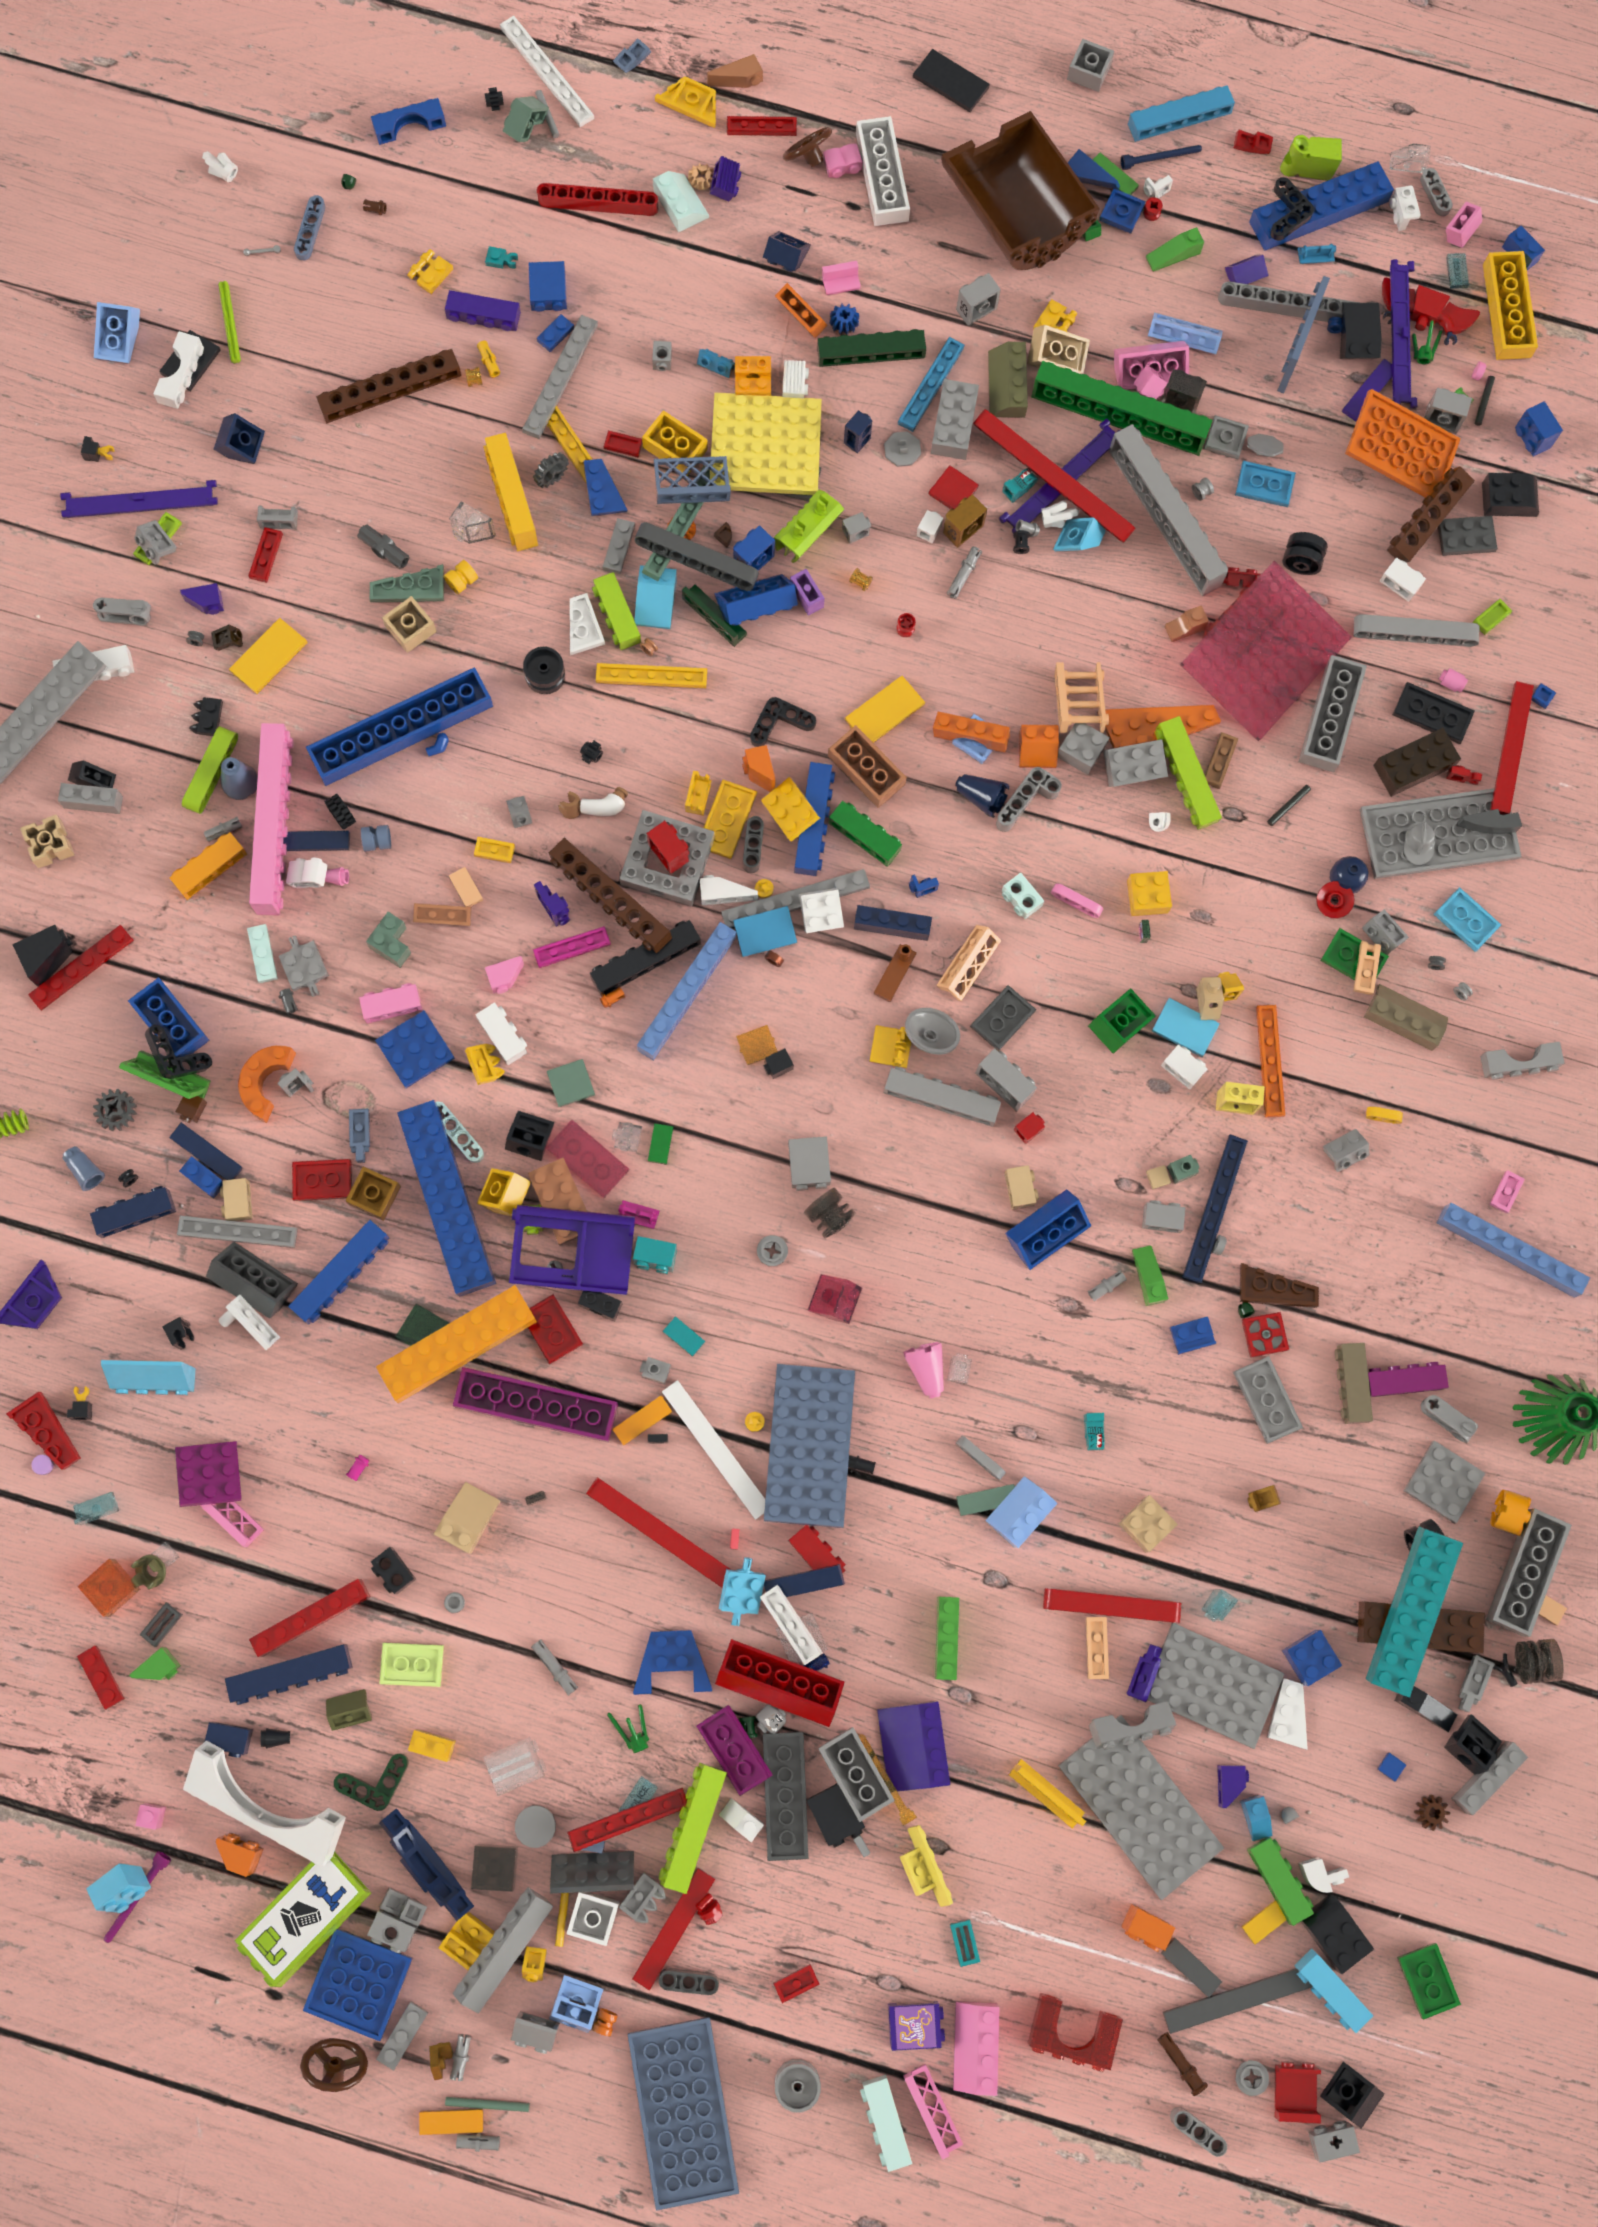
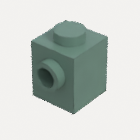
M1188 1155L1170 1163L1167 1169L1174 1183L1177 1184L1197 1175L1199 1164L1195 1158L1193 1159L1191 1155Z

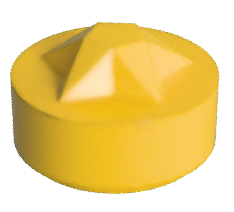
M761 879L756 883L755 890L758 891V897L764 899L773 894L774 887L770 880Z
M751 1412L746 1416L745 1425L749 1431L758 1432L764 1427L765 1420L759 1412Z

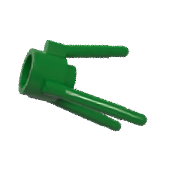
M1434 321L1430 322L1426 345L1421 346L1419 350L1416 334H1412L1414 359H1417L1419 364L1426 365L1433 361L1443 333L1442 330L1439 331L1431 350L1430 342Z
M641 1704L638 1705L642 1735L641 1732H635L630 1718H626L632 1734L628 1738L612 1714H607L626 1742L628 1749H632L633 1753H638L648 1748L647 1741H649V1737L646 1731Z

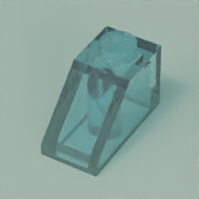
M1214 1589L1201 1610L1206 1613L1204 1616L1213 1622L1216 1620L1222 1621L1238 1600L1222 1589Z

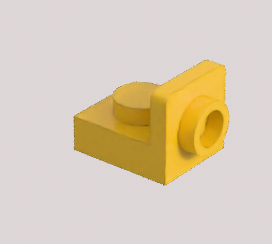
M526 1946L522 1978L533 1983L538 1982V1980L543 1981L547 1949Z

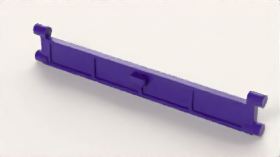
M1393 259L1390 265L1393 401L1400 405L1401 403H1409L1410 408L1414 409L1418 407L1416 397L1411 398L1409 272H1414L1415 267L1414 261H1408L1407 265H1400L1397 259Z
M1108 419L1099 424L1102 431L1062 468L1075 480L1110 449L1115 432L1109 427L1111 423ZM1045 483L1011 516L1005 512L999 517L1001 523L1006 521L1014 527L1012 529L1014 534L1018 520L1021 519L1031 523L1041 514L1042 508H1047L1061 494Z
M206 480L207 487L72 498L70 492L60 493L61 500H66V510H62L61 514L63 518L213 506L218 504V498L213 497L212 490L213 487H217L216 480Z

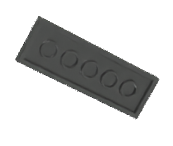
M803 1732L763 1734L764 1762L772 1773V1776L765 1780L767 1860L809 1859Z

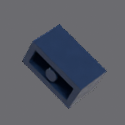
M209 1722L205 1741L207 1740L225 1752H229L228 1756L241 1758V1755L248 1754L253 1729Z

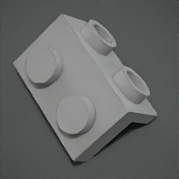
M296 1068L290 1073L287 1072L282 1075L278 1082V1085L289 1097L304 1085L311 1093L314 1091L311 1086L314 1083L303 1070L299 1073Z
M1357 1129L1323 1146L1324 1152L1334 1162L1337 1172L1349 1168L1352 1164L1364 1160L1370 1155L1369 1143Z

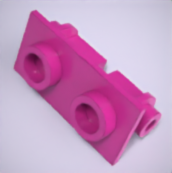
M623 1200L619 1206L618 1215L634 1216L635 1224L655 1229L660 1211Z

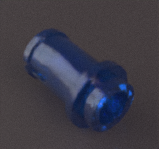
M824 1653L803 1666L819 1671L824 1667L828 1668L827 1665L830 1662Z

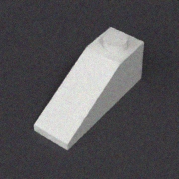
M706 875L700 878L702 906L758 901V891L721 877H714L713 875Z

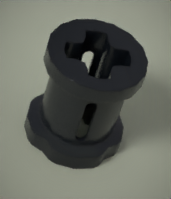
M1025 530L1014 532V553L1026 554L1029 552V532Z

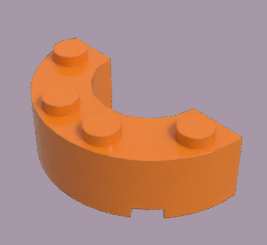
M270 1046L261 1049L246 1061L240 1072L238 1089L241 1100L246 1108L262 1122H268L274 1105L263 1095V1083L267 1076L274 1071H289L296 1052L291 1047Z

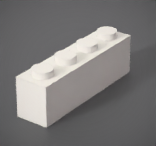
M126 645L91 652L107 666L94 681H106L111 679V677H124L135 672L131 652ZM61 659L53 660V661H52V662H53V667H54Z

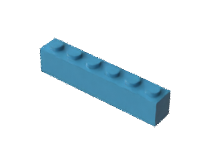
M1228 85L1216 87L1213 90L1202 91L1196 95L1185 96L1158 106L1154 105L1141 111L1136 110L1130 113L1128 126L1136 142L1232 114L1235 101Z

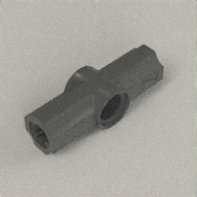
M368 524L363 525L359 529L357 537L371 547L381 559L385 558L398 569L404 568L408 564L409 555L398 548L387 535H381Z

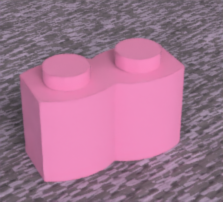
M848 144L841 148H832L823 152V161L829 178H839L845 173L856 174L862 170L863 162L857 144Z

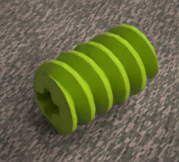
M22 1108L19 1109L18 1115L12 1110L10 1117L7 1112H4V1118L0 1116V1138L3 1135L8 1137L10 1133L16 1135L18 1131L24 1133L25 1130H29L28 1119Z

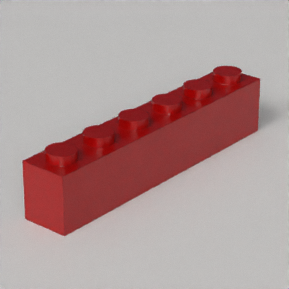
M356 1579L253 1636L249 1641L257 1657H264L371 1596L363 1580Z

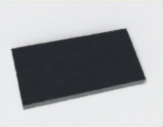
M934 49L929 52L913 73V78L968 112L973 110L990 86L983 79Z
M1407 682L1392 715L1430 732L1444 728L1451 741L1461 744L1475 710Z

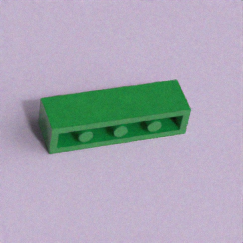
M842 801L829 816L828 824L887 867L901 851L902 844L896 836H890L881 825H875L866 814H860L856 811L855 806L849 802L845 803Z

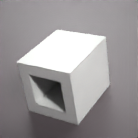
M927 510L918 526L916 536L933 544L942 527L943 517L937 512Z

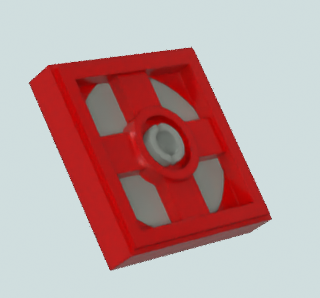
M1281 1312L1242 1319L1250 1358L1289 1350Z

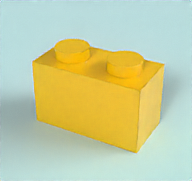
M416 1729L413 1732L408 1751L448 1762L451 1759L456 1740Z

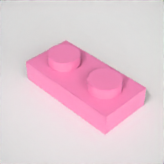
M1508 1170L1505 1171L1489 1205L1504 1213H1508L1525 1179Z

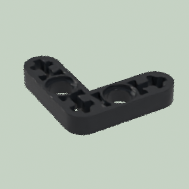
M1280 177L1276 180L1274 192L1291 211L1275 222L1271 228L1270 236L1277 241L1283 240L1308 222L1314 213L1313 205L1285 177ZM1289 197H1297L1298 202L1290 201ZM1293 218L1297 223L1292 225L1288 222V219Z
M772 697L764 706L750 734V741L755 747L765 745L778 719L804 731H811L816 726V717L802 708L780 698ZM776 703L778 704V708L774 709L772 715L770 714L772 708L771 705H774ZM787 711H795L796 716L788 718L786 716ZM764 718H769L772 723L769 726H764L761 721ZM811 719V723L805 725V721ZM761 729L763 731L762 739L756 741L755 736L759 735Z
M154 1024L145 1031V1038L158 1069L164 1078L173 1079L204 1072L211 1067L212 1059L207 1053H196L176 1058L165 1030L160 1025ZM163 1048L166 1051V1056L161 1055L158 1049ZM182 1062H187L190 1070L185 1069Z

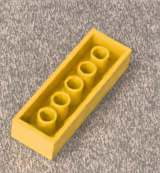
M1524 251L1489 253L1483 263V271L1496 360L1532 358L1538 348Z
M506 432L486 437V445L483 446L485 457L495 485L500 508L504 515L512 546L516 545L517 552L538 546L535 527Z

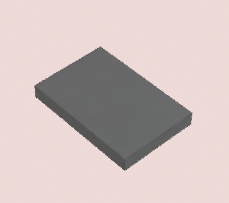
M1007 985L970 1027L999 1051L1037 1009Z

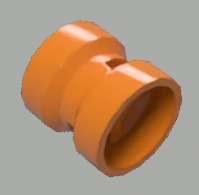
M599 2008L597 2012L598 2018L594 2022L592 2030L598 2034L611 2037L612 2025L616 2022L618 2015L610 2010Z

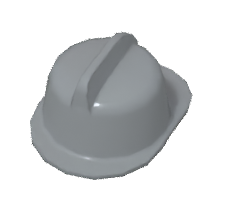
M1416 822L1407 828L1404 855L1410 863L1423 865L1433 856L1435 832L1427 822Z

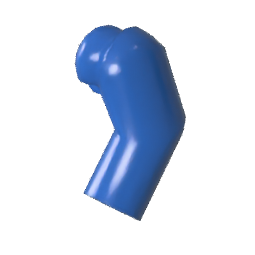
M439 733L435 745L426 748L428 757L446 750L449 738L445 733Z

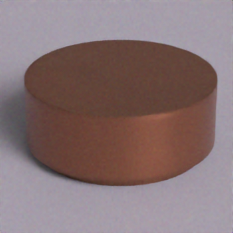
M769 950L765 955V959L776 967H781L784 959L773 951Z

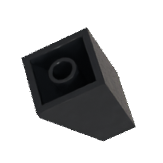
M56 925L12 944L27 977L37 987L47 981L73 953L71 947L73 942L70 936L66 935L63 928L59 929Z

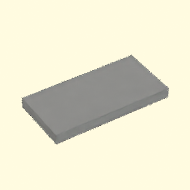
M1269 1356L1233 1372L1266 1444L1303 1428Z

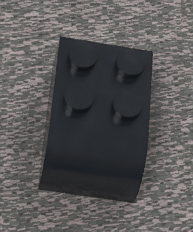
M1527 473L1487 474L1482 482L1484 516L1537 517L1539 515L1536 476Z
M1329 1894L1311 1908L1314 1912L1313 1915L1301 1921L1331 1965L1340 1974L1345 1973L1374 1950L1353 1918L1332 1894Z

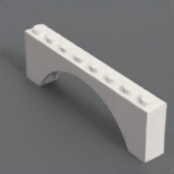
M206 1740L194 1752L184 1784V1791L219 1809L226 1815L235 1818L244 1825L253 1828L262 1835L271 1838L296 1854L305 1857L314 1864L323 1867L333 1857L346 1819L345 1816L330 1808H327L318 1815L304 1819H292L275 1815L258 1806L240 1789L227 1766L223 1749Z

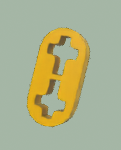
M1367 1107V1119L1392 1124L1402 1123L1403 1113L1400 1111L1380 1107Z

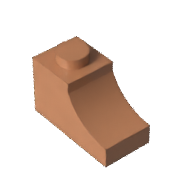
M1201 605L1185 611L1180 617L1166 623L1164 627L1171 642L1204 631L1209 620Z

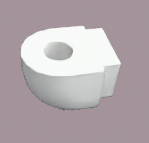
M1149 813V824L1152 830L1161 832L1168 828L1171 821V813Z

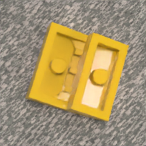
M467 1912L454 1924L438 1948L469 1971V1968L477 1960L483 1948L486 1947L494 1936L495 1931L470 1912Z

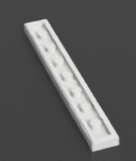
M512 16L500 24L501 30L577 125L582 127L593 120L594 114L516 17Z
M678 1380L662 1391L663 1395L756 1520L764 1514L765 1498Z

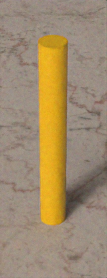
M561 1893L555 1939V1946L563 1947L569 1893Z

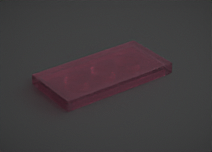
M573 1120L546 1147L557 1159L564 1158L567 1167L603 1198L611 1192L630 1170Z

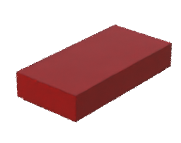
M608 430L603 447L605 450L639 458L643 443L641 438Z

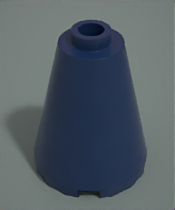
M964 774L962 777H958L955 784L957 791L992 818L995 817V812L999 813L1008 796L1005 794L1006 789L1009 790V784L1002 781Z

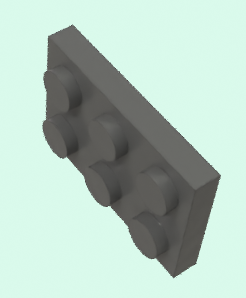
M1492 516L1444 519L1438 526L1442 556L1496 552L1498 549Z

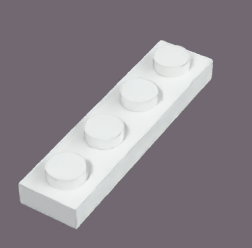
M778 1585L760 1596L804 1665L823 1653Z

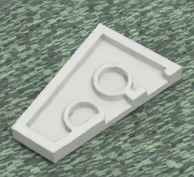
M585 593L570 598V656L605 645V640L588 594Z
M1283 1678L1267 1738L1308 1750L1303 1684Z

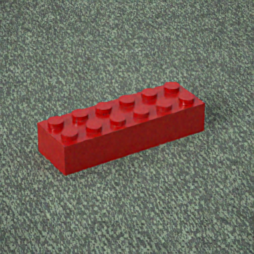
M731 1639L715 1685L830 1727L845 1682Z

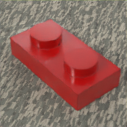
M811 1964L773 1983L782 2004L820 1985Z

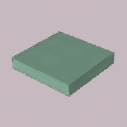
M583 1059L547 1071L559 1108L595 1096Z

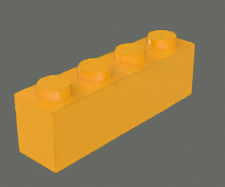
M229 832L228 834L221 835L212 846L209 845L204 848L200 855L191 858L184 867L176 869L169 878L188 900L244 858L247 853Z

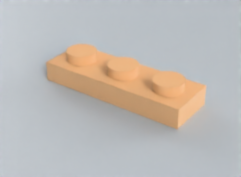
M1085 1617L1088 1679H1109L1107 1617Z

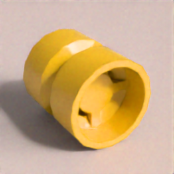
M465 560L455 566V570H450L443 576L448 586L458 595L466 589V584L471 585L478 579L474 569Z

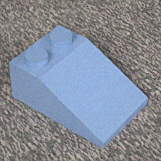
M97 302L94 358L130 363L139 329L140 309Z

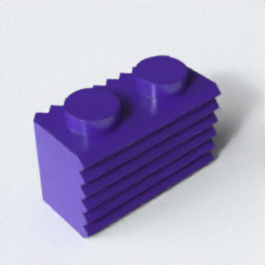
M724 156L719 158L715 163L710 189L711 195L728 202L733 197H736L739 187L736 185L741 177V171H739L740 163L727 159V157L724 158Z

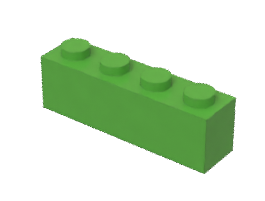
M937 1597L935 1679L957 1680L959 1598Z
M1266 1837L1247 1848L1249 1855L1275 1901H1277L1288 1924L1294 1926L1313 1915L1314 1912L1311 1908L1314 1906L1309 1897H1304L1300 1890L1303 1887L1297 1877L1294 1878L1290 1870L1292 1867L1286 1858L1283 1859L1279 1853L1281 1848L1275 1839L1272 1840V1838Z

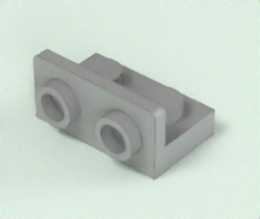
M156 520L137 526L134 537L135 542L144 550L147 558L151 559L154 565L159 563L160 557L176 552V545Z
M1385 909L1371 918L1362 927L1375 944L1381 945V951L1386 955L1409 938Z

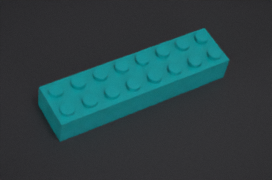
M1418 1526L1365 1678L1371 1684L1410 1697L1461 1552L1462 1542Z

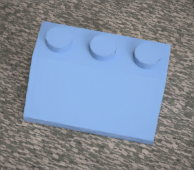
M1024 1476L985 1521L1014 1548H1019L1057 1505V1502L1043 1489Z

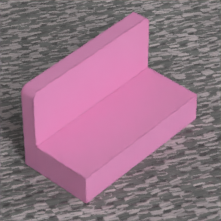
M857 261L822 267V280L826 295L860 289Z

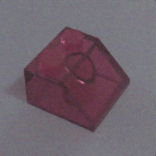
M821 1274L808 1311L837 1322L850 1324L862 1287L847 1279Z

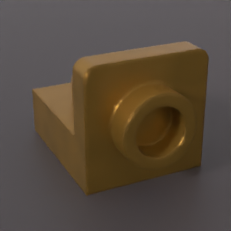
M450 2042L429 2046L430 2069L434 2081L443 2079L442 2070L446 2069L445 2060L451 2059L454 2052Z

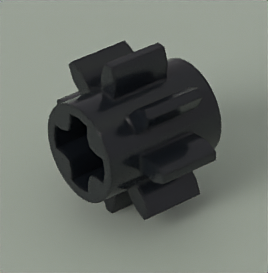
M497 87L488 88L489 93H484L486 106L491 107L492 111L500 110V106L504 105L502 91H497Z
M595 740L592 743L585 742L580 750L582 760L588 764L591 761L597 763L603 755L601 744Z

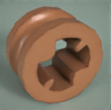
M646 638L644 640L645 643H641L640 647L647 655L652 656L653 651L656 652L658 647L652 640Z

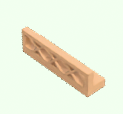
M976 925L936 986L941 990L950 992L958 1001H962L1001 940L988 927ZM990 937L993 942L989 947H986V941ZM979 952H982V959L980 962H977L976 956ZM972 967V974L967 978L966 971ZM962 982V989L958 993L955 988Z

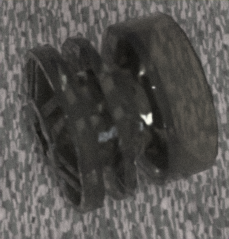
M835 1187L820 1196L804 1211V1214L811 1223L818 1220L822 1221L817 1227L818 1231L827 1227L821 1234L824 1239L841 1231L856 1214L853 1209L844 1213L850 1206L848 1203L840 1207L838 1206L843 1197Z
M1554 1638L1541 1639L1536 1643L1534 1641L1517 1642L1515 1646V1662L1518 1675L1524 1684L1540 1683L1542 1679L1544 1682L1561 1681L1564 1672L1563 1659L1560 1647Z

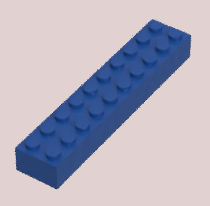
M474 667L306 746V749L322 781L327 786L492 708V699Z
M431 1100L397 1112L456 1295L461 1297L495 1285L496 1281L437 1103L435 1100Z

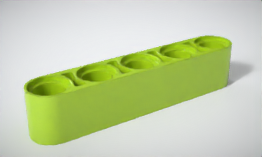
M221 726L217 728L183 797L182 807L199 814L204 811L221 776L222 762L230 758L238 741V733Z

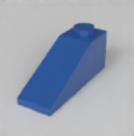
M1080 149L1069 160V166L1081 183L1115 188L1117 190L1120 188L1119 182Z

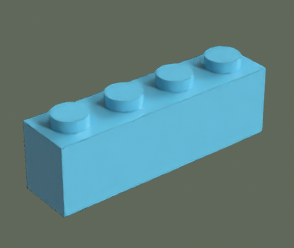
M1312 1948L1294 1965L1299 1970L1297 1973L1298 1977L1305 1984L1309 1981L1313 1986L1310 1990L1318 1999L1323 1997L1327 2001L1325 2006L1333 2015L1336 2012L1341 2018L1338 2021L1347 2030L1351 2028L1357 2033L1373 2017V2014Z

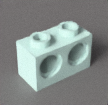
M1019 873L1003 885L1002 896L1007 902L1012 903L1014 911L1018 916L1026 919L1043 906V898L1022 873ZM1017 887L1020 892L1014 893L1011 888ZM1028 901L1032 904V906L1025 907L1023 905V902Z

